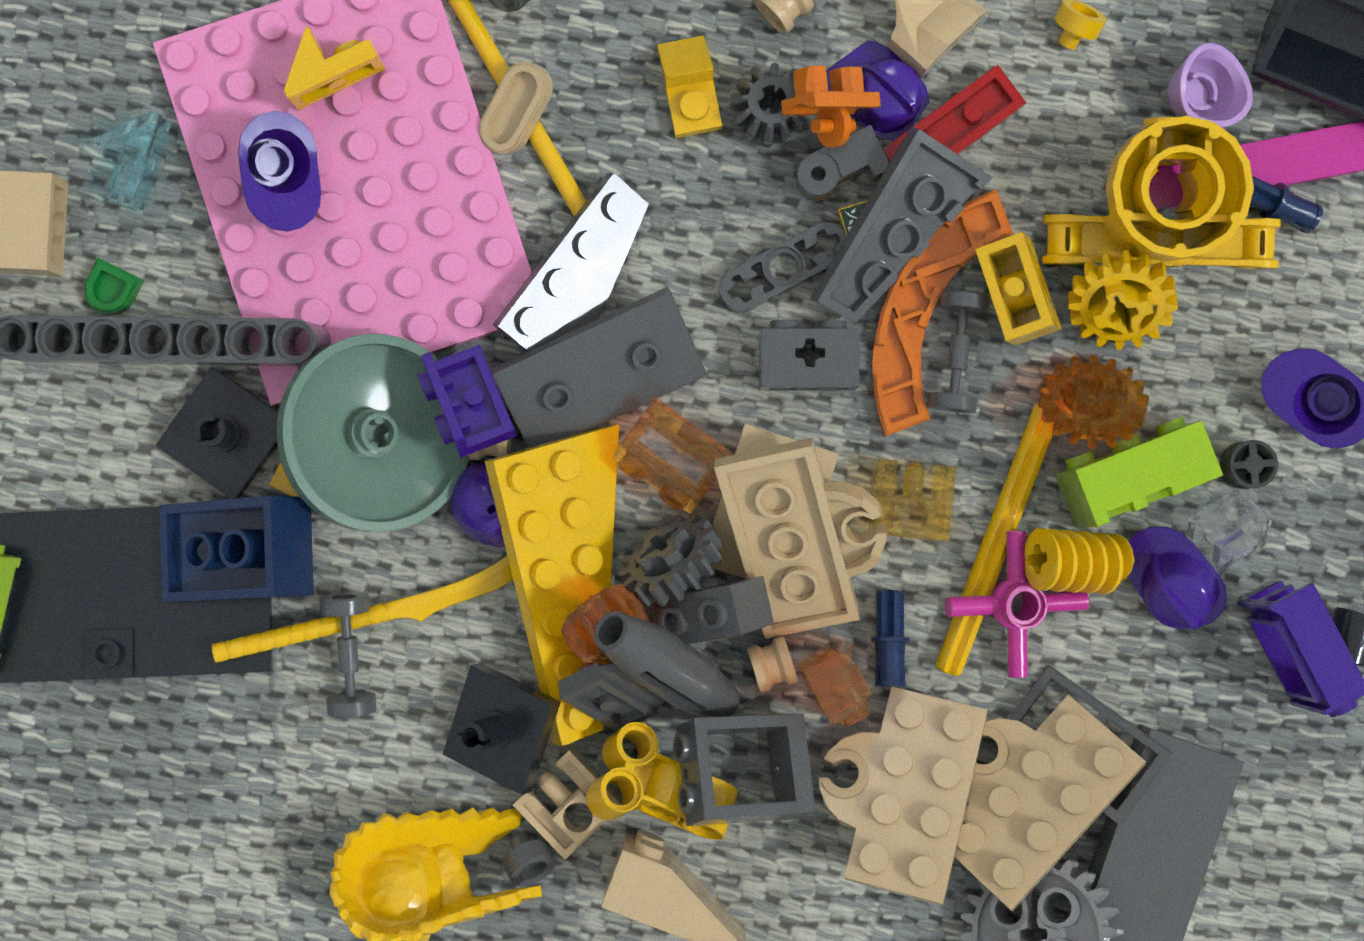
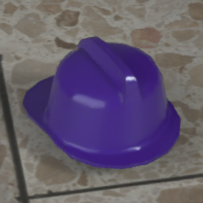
M867 40L826 69L828 91H831L829 71L849 66L862 67L864 92H879L881 107L857 108L855 113L850 116L864 128L871 125L879 139L894 141L913 127L930 103L927 87L914 69L904 63L889 48L877 41Z
M272 111L259 114L247 123L240 135L239 167L242 191L247 207L259 222L273 230L288 232L300 229L314 219L321 201L317 150L313 135L304 122L290 113Z
M1296 348L1281 353L1269 363L1262 376L1261 391L1266 405L1279 418L1299 431L1307 439L1322 447L1344 448L1355 445L1364 438V382L1332 357L1316 349Z
M1150 526L1136 532L1128 541L1133 549L1135 559L1128 578L1156 620L1171 628L1195 630L1212 623L1222 614L1227 602L1226 585L1219 573L1211 566L1195 544L1183 533L1166 526Z

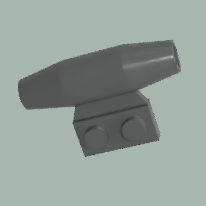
M612 611L604 615L594 630L596 646L613 663L603 665L600 662L589 664L581 667L576 673L558 681L561 700L615 731H618L628 723L641 722L658 714L657 709L665 701L677 709L703 717L732 716L737 710L740 701L739 692L710 658L665 628L619 611Z

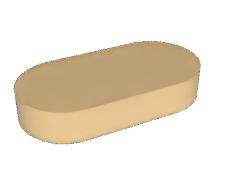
M519 62L512 65L506 71L479 124L480 138L490 151L499 154H513L520 151L526 145L552 96V79L546 69L538 64Z

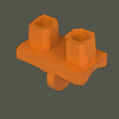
M808 66L793 71L795 97L781 101L783 116H817V119L811 121L810 128L813 133L817 134L820 143L825 147L834 148L845 145L850 134L856 130V122L854 119H851L850 115L854 114L857 108L881 107L879 92H864L862 67L849 66L829 71L831 91H828L826 66Z

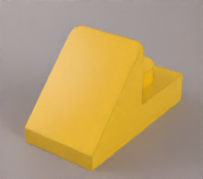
M307 26L303 32L284 87V92L289 101L300 111L386 68L370 39L362 42L360 40L345 42L334 50L333 56L327 58L318 38L310 27Z
M704 35L657 44L675 139L722 130V121L713 81L714 69Z

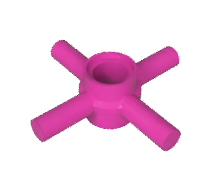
M1008 530L1006 531L1007 579L996 583L992 595L947 597L944 606L948 617L992 615L1000 625L1007 628L1008 677L1025 678L1028 677L1027 629L1039 625L1047 612L1087 610L1089 607V597L1087 593L1083 592L1043 593L1040 590H1035L1029 584L1025 575L1024 550L1026 531ZM1018 593H1021L1023 598L1022 607L1018 613L1013 615L1011 610L1012 600Z

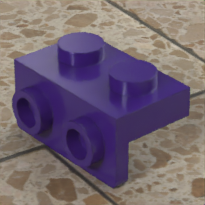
M480 345L437 361L433 360L430 352L421 355L426 371L417 374L428 402L435 399L438 400L443 414L434 417L445 445L452 442L455 443L460 458L516 437L515 429Z

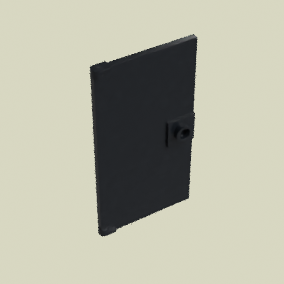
M159 507L0 513V544L6 545L4 554L21 558L19 568L16 567L0 634V683L273 672L272 649L216 663L211 644L226 642L234 638L272 630V597L161 602Z

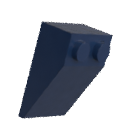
M261 496L159 505L161 602L314 595L311 508L301 497Z

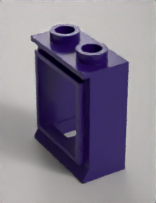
M1278 581L1238 602L1239 606L1251 612L1252 615L1247 617L1286 694L1295 697L1289 701L1292 706L1323 715L1328 714L1329 717L1343 715L1358 706L1356 699L1364 696V678L1314 583H1309L1295 591L1292 584L1285 586L1283 581Z

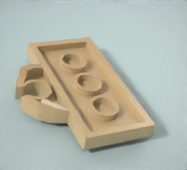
M813 438L715 459L714 470L746 577L749 579L764 576L774 620L773 625L762 628L764 638L767 639L860 620V610L851 577L865 574L879 563V557L886 543L887 527L886 524H876L869 531L856 532L847 523L857 516H864L873 520L881 517L882 506L878 500L862 487L844 481L825 482Z
M891 686L880 733L859 732L841 739L828 751L824 758L825 763L833 767L843 763L851 764L859 771L857 781L848 788L835 786L829 778H819V788L828 811L840 824L855 830L844 875L845 880L940 906L944 905L988 709Z
M1069 694L1036 731L1017 720L997 718L985 722L982 738L995 741L998 745V754L995 760L989 764L976 763L968 796L969 804L965 809L955 858L1011 911L1023 901L1146 765V761Z

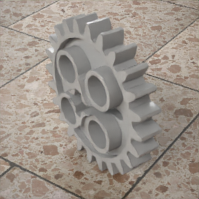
M1059 860L1021 902L1023 908L1022 916L1015 924L1007 916V906L977 879L984 893L982 896L967 895L966 898L976 907L975 914H961V919L972 924V931L960 935V940L1039 941L1034 940L1033 936L1034 930L1047 929L1048 933L1047 939L1040 941H1110V938L1124 933L1123 929L1110 927L1108 919L1119 913L1118 908L1103 907L1101 904L1109 894V890L1107 888L1090 889L1096 875L1093 872H1084L1076 877L1079 862L1067 860L1060 869ZM1036 889L1041 894L1038 903L1034 898V891ZM1061 894L1067 896L1071 903V914L1064 922L1060 921L1054 912V902Z

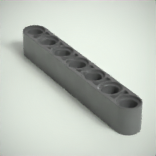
M9 315L0 318V358L25 362L302 366L312 355L331 344L330 336L325 328L319 324L292 318ZM23 329L25 332V342L22 348L19 349L17 338ZM116 329L119 342L115 350L111 351L108 343L109 336ZM163 329L166 335V344L162 351L158 353L154 343L155 337ZM67 330H70L72 341L69 348L65 350L63 347V336ZM210 330L213 334L214 342L210 351L205 354L201 347V340L204 333ZM258 330L262 343L259 350L252 355L248 349V339L254 331ZM305 330L309 335L310 344L307 351L299 355L295 350V339L299 333Z

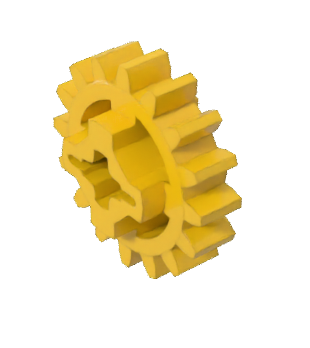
M1123 250L1120 260L1113 261L1112 257L1106 252L1102 254V265L1097 267L1088 261L1084 264L1085 276L1074 275L1072 278L1073 290L1068 291V309H1070L1072 325H1080V336L1083 338L1096 334V345L1099 347L1106 344L1108 340L1115 341L1116 350H1122L1124 342L1132 340L1133 344L1139 348L1142 347V336L1145 335L1157 340L1160 337L1159 325L1171 326L1173 323L1172 311L1178 310L1174 277L1166 276V267L1163 262L1150 267L1149 254L1143 253L1135 261L1130 260L1129 250Z

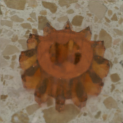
M618 584L612 587H604L599 593L590 595L584 603L577 605V609L567 615L561 633L565 637L566 644L572 653L576 654L583 663L589 665L596 662H606L609 659L594 642L595 627L604 615L612 611H619L648 621L649 618L637 597L632 592H629L623 584Z

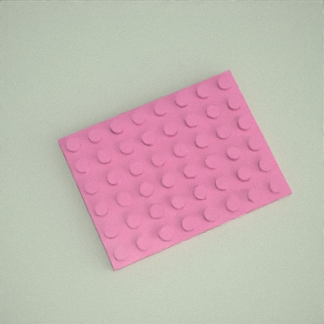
M280 0L153 42L242 318H292L319 324L328 332L331 344L363 334L392 335L412 341L432 354L500 332L492 324L530 276L532 270L493 153L483 144L480 138L479 124L481 116L442 0ZM307 26L310 27L318 38L327 58L333 56L334 50L345 42L351 40H360L362 42L370 39L386 68L300 111L289 101L284 92V87L303 32ZM272 111L290 113L304 122L313 135L317 150L321 185L320 207L314 219L304 227L288 232L273 230L259 222L248 209L242 191L238 157L240 135L248 122L259 114ZM258 330L254 331L249 337L253 353L259 350L262 343ZM305 330L299 333L295 339V350L299 355L304 354L310 344L309 335ZM258 366L271 406L275 407L281 404L289 382L301 366Z

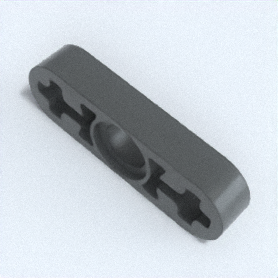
M822 222L733 268L724 275L720 283L719 294L722 303L733 312H749L827 270L847 236L845 231L837 224ZM823 233L827 239L835 237L838 243L833 248L834 256L828 257L825 252L814 255L809 261L815 267L807 270L802 253L794 246L803 243L804 252L817 245L818 234ZM779 255H787L793 258L797 264V274L795 277L788 281L775 279L769 268L773 258ZM760 265L765 282L773 290L764 293L763 284H760L750 290V300L743 303L740 297L731 299L728 293L733 289L732 280L739 278L743 284L757 278V273L752 268Z

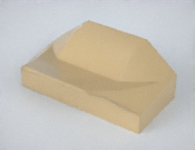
M894 0L896 26L886 45L904 63L912 67L921 79L978 24L988 11L975 0Z

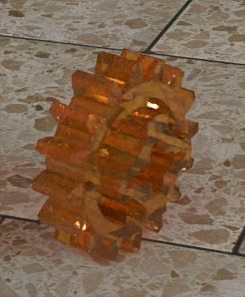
M1091 355L1089 363H1082L1077 356L1071 357L1069 368L1058 362L1054 366L1053 375L1045 374L1038 407L1043 409L1041 420L1043 423L1054 422L1052 434L1055 436L1065 432L1070 434L1069 444L1073 446L1080 439H1085L1089 449H1095L1097 442L1100 440H1104L1110 448L1116 447L1118 436L1130 441L1133 438L1134 429H1141L1143 426L1149 402V395L1143 394L1145 382L1143 380L1131 381L1134 369L1128 367L1119 371L1116 369V359H1110L1105 365L1099 363L1097 355Z

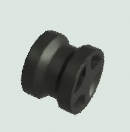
M1258 440L1231 444L1223 451L1219 461L1223 473L1222 478L1227 484L1238 489H1256L1266 486L1277 474L1279 463L1277 455L1271 446Z

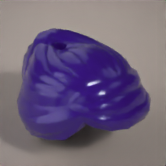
M485 463L474 464L463 471L454 487L450 504L453 517L470 538L483 545L499 548L505 547Z

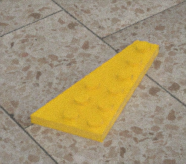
M619 424L603 426L485 461L540 692L561 701L551 731L553 744L565 746L604 730L603 723L560 699L558 681L576 673L583 666L600 662L603 665L607 664V656L594 642V630L599 620L610 612Z

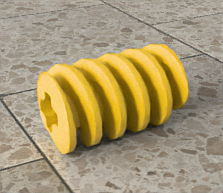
M1035 528L1029 534L1024 550L1025 575L1029 584L1035 590L1040 591L1050 589L1057 592L1065 590L1073 593L1083 592L1092 594L1096 592L1099 594H1109L1115 591L1120 582L1129 576L1135 562L1133 549L1128 540L1120 534Z

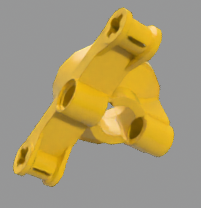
M1190 116L1144 119L1143 126L1139 127V132L1127 139L1112 160L1105 188L1110 215H1043V223L1048 225L1047 254L1042 256L1041 263L1044 265H1084L1088 261L1093 264H1102L1103 253L1107 252L1114 261L1120 260L1123 250H1129L1130 260L1137 261L1143 253L1149 254L1150 266L1163 262L1165 267L1279 268V261L1274 259L1275 230L1281 227V219L1246 218L1254 190L1250 161L1237 139L1213 121ZM1158 165H1180V174H1177L1176 178L1182 185L1183 196L1180 205L1175 210V213L1179 214L1178 220L1163 217L1156 211L1158 209L1155 208L1150 200L1149 186L1151 179L1159 171L1157 169Z

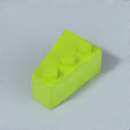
M1183 416L1156 425L1155 429L1158 434L1156 436L1140 441L1138 433L1109 443L1113 452L1095 458L1091 450L1064 460L1067 469L1055 473L1075 528L1100 527L1109 523V518L1130 510L1132 512L1148 507V503L1167 496L1177 495L1223 476L1202 420L1186 424Z

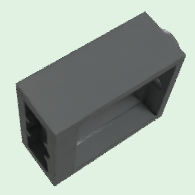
M804 713L693 718L676 727L677 733L673 739V753L675 760L680 763L682 783L678 789V803L681 812L685 814L686 826L790 820L816 813ZM767 732L775 802L715 806L708 735Z

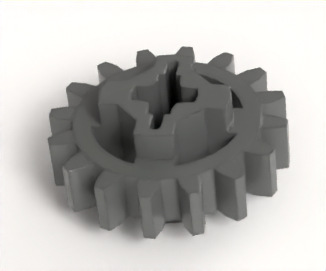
M681 513L676 514L672 523L666 524L663 519L660 520L657 529L653 527L642 532V541L640 543H631L629 545L632 555L621 559L620 562L624 569L619 572V577L635 601L640 600L644 606L649 607L656 600L659 606L663 607L667 604L670 597L675 596L678 601L684 599L685 591L688 593L692 589L698 590L701 588V581L699 579L702 576H712L715 572L710 564L719 562L722 559L718 550L723 547V543L706 517L700 519L696 513H692L685 520Z

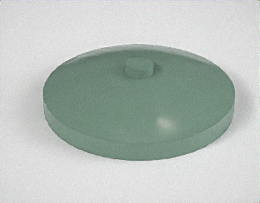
M363 334L334 342L316 352L302 364L289 382L282 397L277 419V444L280 460L285 474L297 494L310 508L328 521L345 528L364 532H386L410 527L430 517L449 500L459 476L466 470L469 456L460 458L454 442L447 445L444 444L434 417L443 414L437 399L430 402L427 401L417 374L426 371L421 355L429 351L422 346L404 338L386 334ZM431 353L434 361L439 360L435 355Z

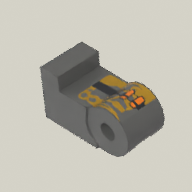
M869 125L850 134L845 145L834 148L823 147L805 157L798 166L797 188L809 200H824L833 194L838 185L865 172L871 184L879 181L888 167L889 161L872 126Z

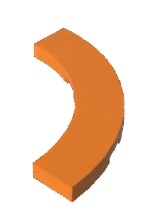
M996 189L963 205L964 209L951 223L946 221L928 240L930 245L918 258L912 257L897 273L898 279L887 292L878 317L871 362L872 389L876 413L884 437L930 420L924 399L921 377V348L925 329L941 292H943L952 277L977 255L975 249L1013 234Z

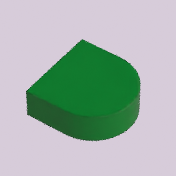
M97 257L84 285L85 298L93 309L107 315L121 314L131 307L145 280Z

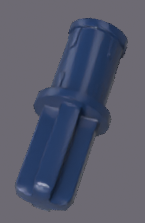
M1252 176L1254 190L1250 205L1260 209L1262 218L1281 219L1282 222L1306 234L1310 233V229L1314 230L1323 214V207L1295 195L1289 191V187L1284 183H1277L1273 186Z
M881 590L876 594V637H871V642L875 643L876 654L875 686L906 687L905 643H910V638L904 637V595L899 590Z

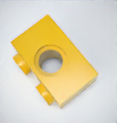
M1019 232L975 249L1006 342L1017 346L1062 330L1030 237L1023 232Z

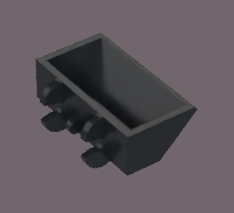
M1275 0L1263 28L1251 75L1364 120V0Z

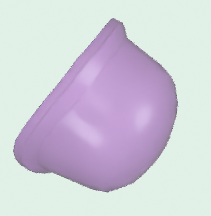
M1206 43L1195 48L1184 60V63L1174 71L1168 84L1167 95L1169 104L1177 117L1190 116L1213 121L1221 128L1242 120L1251 109L1253 102L1252 86L1243 66L1230 51L1215 43Z

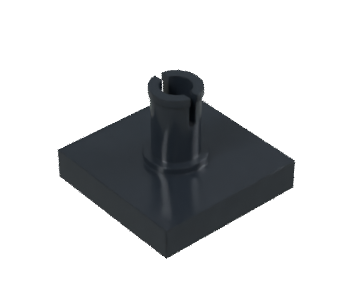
M211 366L158 440L156 446L229 498L237 499L242 496L278 445V411Z
M482 663L470 665L443 755L521 795L532 792L561 701Z

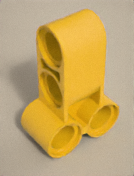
M631 722L606 739L602 747V757L610 771L592 782L586 795L588 808L594 816L601 820L610 821L635 809L695 835L712 840L724 839L728 824L686 826L685 814L681 812L678 803V789L682 783L680 763L657 753L659 742L656 733L651 727L645 723ZM623 738L629 739L635 744L638 751L637 759L626 755L622 747ZM712 776L715 806L735 805L738 795L737 788ZM608 783L614 784L620 789L623 797L621 806L614 804L608 798L606 792Z

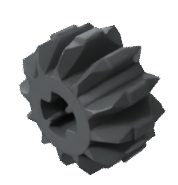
M776 62L771 64L769 76H764L762 70L755 66L751 69V79L753 82L743 78H739L736 82V88L742 95L732 96L730 107L741 112L734 116L733 124L735 127L751 124L745 134V139L749 142L754 140L759 132L765 133L763 146L770 148L774 134L777 133L780 141L787 145L792 139L790 129L800 133L805 130L806 122L801 116H783L781 102L778 113L770 114V108L766 112L761 109L765 97H773V103L776 99L782 101L795 97L794 86H792L794 84L793 71L795 69L789 70L785 77L782 78L778 76L779 65Z

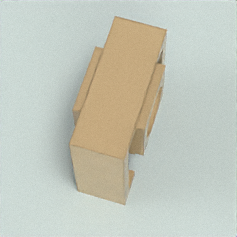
M572 747L556 761L555 765L562 769L578 786L573 792L552 773L545 772L538 779L541 790L558 806L552 813L533 794V791L520 795L513 803L518 812L564 860L606 821L592 814L593 818L590 823L584 826H575L566 817L565 811L569 805L583 803L588 806L586 801L587 790L591 783L599 778V775ZM607 785L606 792L608 798L614 804L621 806L622 799Z

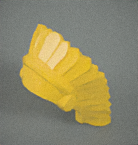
M472 807L461 815L452 808L441 813L430 810L419 816L406 811L398 818L383 813L376 822H362L358 830L345 834L343 847L334 852V867L330 872L332 878L330 896L334 906L338 909L339 916L357 938H366L367 941H429L431 934L441 931L444 927L482 918L484 914L494 913L519 905L522 901L542 897L541 885L505 890L481 896L473 895L471 891V879L463 863V856L483 853L490 845L520 826L522 815L516 808L507 809L499 813L494 807L477 812Z

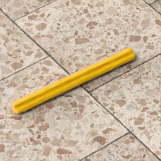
M1039 402L1033 407L961 597L992 595L1007 556L1006 531L1017 530L1061 415L1060 410L1052 405ZM984 615L953 617L936 661L937 669L953 676H960L962 674Z

